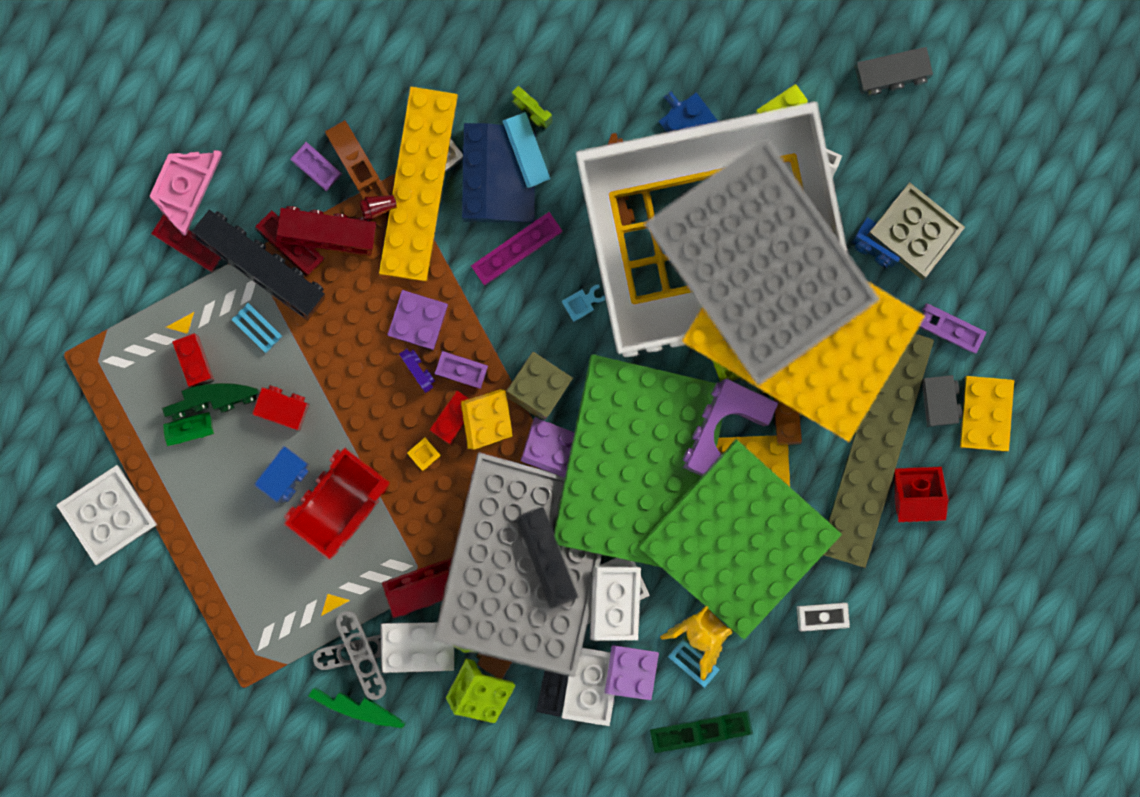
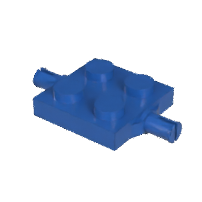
M672 91L668 93L669 96L667 94L664 96L672 109L665 117L659 120V123L667 133L719 122L697 92L681 102L678 101Z

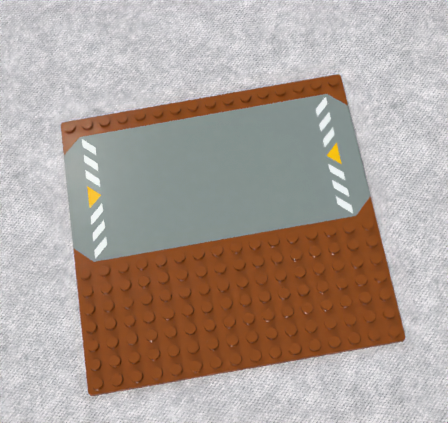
M396 174L381 181L388 195L393 194ZM358 193L328 209L324 214L333 216L335 213H340L352 219L363 217L360 201L364 199ZM390 211L371 220L376 222L371 256L314 248L324 257V261L308 277L305 275L304 279L310 283L314 281L322 286L325 300L308 321L233 266L227 264L71 348L64 354L68 365L136 492L157 523L155 527L240 686L243 688L252 685L341 636L336 624L340 613L352 611L357 615L360 623L363 624L389 610L390 606L381 582L453 557L478 453L543 470L521 461L533 419L527 410L507 398L512 437L477 449L468 448L465 425L451 445L430 431V428L456 391L472 399L499 389L507 390L512 381L435 240L433 242L427 282L379 274ZM270 242L264 244L266 246L265 250L271 255L276 253L286 261L284 264L289 268H297ZM402 290L448 304L434 350L388 336ZM247 303L283 336L267 353L231 320ZM250 311L246 313L271 339L275 337ZM243 317L239 320L265 346L269 344ZM194 333L199 336L214 377V381L206 384H240L257 388L260 391L262 387L268 389L269 385L282 389L283 395L291 397V394L294 393L305 397L304 402L309 404V408L301 430L297 431L253 415L252 413L257 401L246 405L243 402L234 405L235 409L225 413H221L220 410H213L210 403L208 404V409L200 412H195L194 409L185 412L186 417L181 419L210 412L214 434L167 447L163 424L173 422L172 417L168 419L164 416L162 408L184 400L181 391L190 388L186 382L172 341ZM406 348L409 352L415 351L422 361L418 364L423 372L428 370L435 381L431 384L433 389L427 393L424 392L399 355ZM442 351L487 365L488 369L481 389L435 375ZM426 438L441 456L427 469L422 471L407 452L422 439ZM285 446L309 464L306 468L309 472L301 482H295L297 484L294 488L296 493L291 500L278 503L254 484ZM345 447L390 482V486L385 494L379 497L378 504L355 534L329 560L284 524L286 521L284 516L292 506L296 509L298 505L301 506L303 504L300 501L308 490L313 491L318 485L315 482L318 476L323 471L328 472L330 470L329 466L332 463L329 460L337 450L342 451ZM344 615L341 625L347 626L350 631L352 630L351 623L354 622V619Z

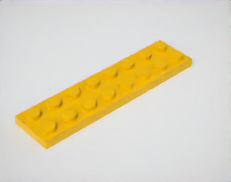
M410 87L393 188L397 208L389 212L379 271L380 275L427 282L458 94Z

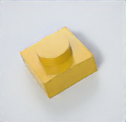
M426 438L422 439L407 452L422 471L427 469L441 456Z

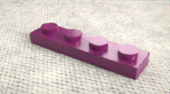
M548 212L472 264L471 267L483 285L486 286L563 231L550 212Z

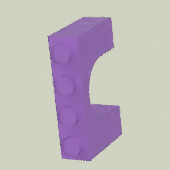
M728 379L722 380L721 383L717 382L712 391L713 401L711 405L707 404L703 411L702 417L705 419L702 426H697L693 434L694 444L684 454L683 461H685L683 468L702 476L722 455L714 443V430L717 423L724 416L735 414L761 426H767L778 403Z

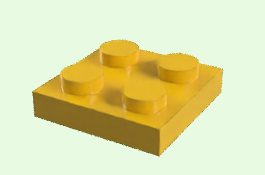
M499 389L461 402L468 448L477 449L513 436L506 390Z

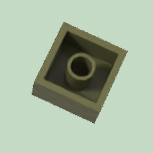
M532 352L506 390V396L544 421L573 378L535 352Z

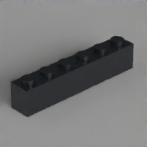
M209 209L192 230L193 238L308 321L325 300L323 287L314 281L310 283L304 279L305 275L295 267L289 268L284 264L286 261L276 253L271 255L265 250L266 246L259 240L255 239L252 241L246 236V231L238 225L233 227L227 223L228 219L218 211L214 213Z

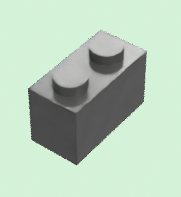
M953 375L922 379L927 427L959 423V418H962L961 405L957 404L956 395L959 394L958 381L954 380Z

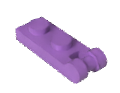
M930 304L924 305L923 315L925 317L918 328L945 339L973 354L977 353L987 332ZM932 316L939 318L936 326L930 323Z

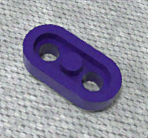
M406 348L399 353L424 392L427 393L433 389L431 384L435 381L428 370L424 372L421 370L418 364L422 361L415 351L409 352Z

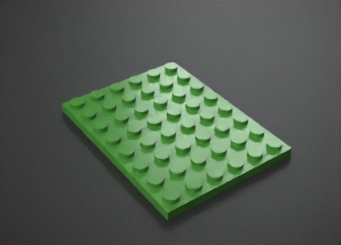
M590 356L554 527V535L558 545L661 567L643 552L638 545L701 478L700 475L683 468L685 464L683 457L686 450L692 448L694 444L693 434L697 426H702L705 419L702 417V414L707 404L711 405L713 401L712 391L716 383L602 356ZM722 419L717 423L714 430V443L716 448L722 424Z

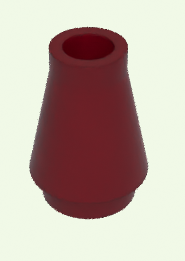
M393 194L388 196H370L360 201V208L364 219L370 218L373 220L397 208V204Z

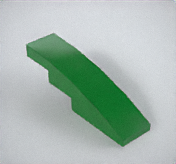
M314 687L308 697L324 706L354 719L396 728H403L406 724L405 721L368 697H365L361 704H359L342 692L338 693L334 699L317 687Z

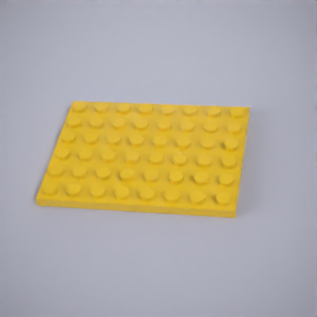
M868 282L880 300L759 385L750 375L703 306L683 337L682 342L849 442L925 316Z

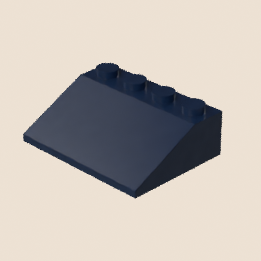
M464 123L463 222L533 223L535 214V186L527 188L504 125ZM532 128L536 139V128Z

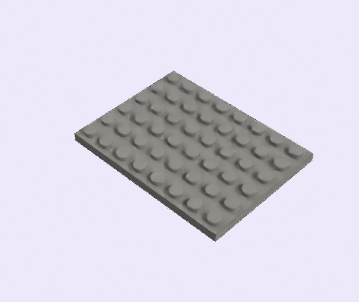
M767 138L645 223L758 385L880 300Z
M477 454L434 642L570 677L576 676L592 602L593 567H599L602 555L559 545L579 598L550 609L516 520L519 515L544 506L554 532L565 480L564 477L486 454Z

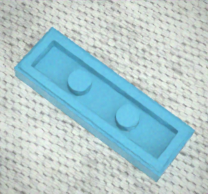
M526 112L503 120L527 188L550 180Z

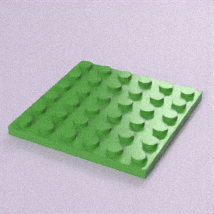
M736 439L638 546L745 640L842 534Z

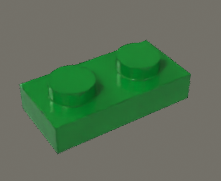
M210 412L163 424L167 447L214 434Z

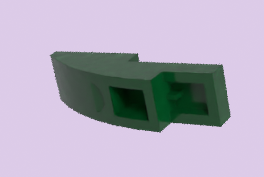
M232 383L196 386L182 390L184 400L163 407L162 411L166 418L172 417L173 421L186 417L185 412L194 409L195 412H200L208 409V404L210 403L213 410H220L221 413H225L235 409L234 405L243 402L246 405L257 401L256 396H259L260 390Z

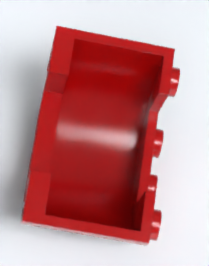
M345 447L342 451L337 450L329 460L332 463L329 466L330 470L328 472L323 471L315 481L318 485L313 491L308 490L300 501L303 504L301 506L298 505L296 509L292 506L284 516V519H286L284 524L329 560L355 534L378 504L379 497L384 495L390 486V482Z

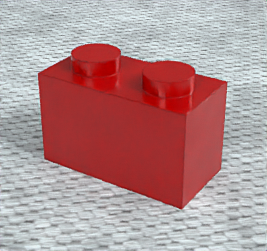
M194 333L172 341L188 387L201 386L214 381L203 346L197 334Z
M269 385L268 389L262 387L252 414L300 431L309 408V404L304 402L305 397L294 393L291 394V397L283 395L282 389Z
M456 391L430 428L431 432L450 445L465 425L461 402L469 400V398L459 391Z

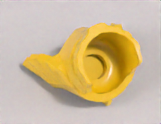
M705 606L696 615L688 617L682 623L675 625L667 633L660 636L661 640L676 638L686 632L691 647L705 652L699 662L700 678L702 680H705L708 673H711L722 651L723 642L733 633L730 628L726 627L708 609V606Z

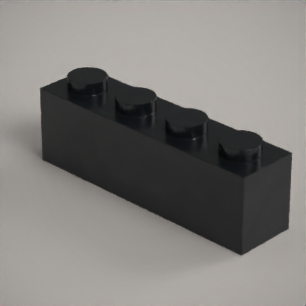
M544 506L519 515L516 518L517 524L550 609L579 598Z

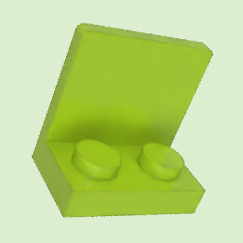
M466 659L446 699L455 715L496 723L515 688V684L512 681L482 675L475 661Z

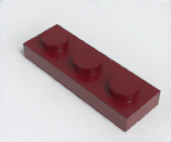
M271 210L255 226V230L308 277L324 261V257L313 247L276 242L279 216Z
M163 214L151 233L212 273L222 259L194 239L192 231L188 230L187 234L183 235L165 214Z

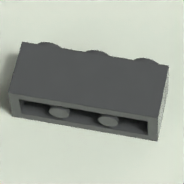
M927 47L857 62L854 67L860 93H867L868 96L878 95L882 93V89L890 88L891 91L905 88L904 84L914 83V86L927 83V79H930L933 75Z

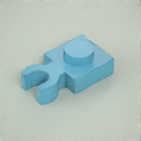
M594 285L587 295H585L583 290H580L562 301L573 322L593 312L594 308L591 304H599L606 300L605 295L601 298L594 296V292L600 288L599 285Z

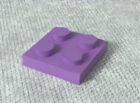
M402 290L388 336L434 350L448 304Z
M534 418L521 461L565 478L574 432Z
M612 645L604 693L652 700L659 652Z

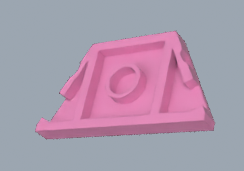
M220 151L199 154V152H191L186 155L181 153L168 154L152 189L150 199L183 235L187 234L221 159L222 153Z

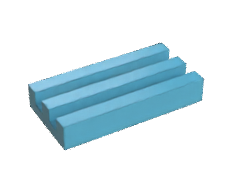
M249 303L231 319L265 353L283 337ZM248 311L275 335L273 339L246 314ZM242 317L269 343L267 346L239 321Z
M682 639L668 657L705 688L720 669L713 666V671L708 673L707 678L703 681L675 657L679 653L700 671V665L681 648L685 646L699 659H702L703 655L691 647L685 639Z

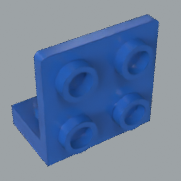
M867 217L851 243L856 245L854 248L864 255L869 253L876 258L874 261L885 268L887 266L893 267L900 258L867 236L876 225V222Z

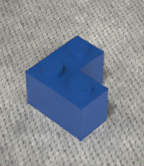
M284 446L254 485L278 503L289 502L296 493L294 488L297 484L295 482H301L309 472L306 468L309 464Z

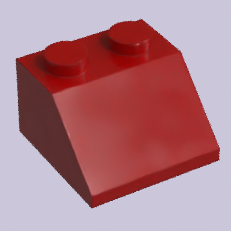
M942 467L895 468V507L898 522L946 521L948 495Z

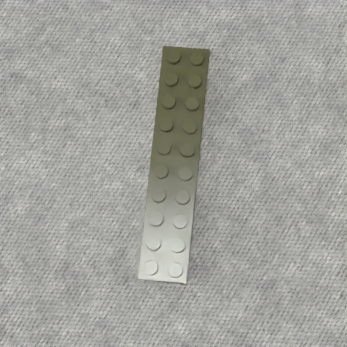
M917 334L913 335L858 426L828 521L842 535L824 553V556L866 568L934 339Z

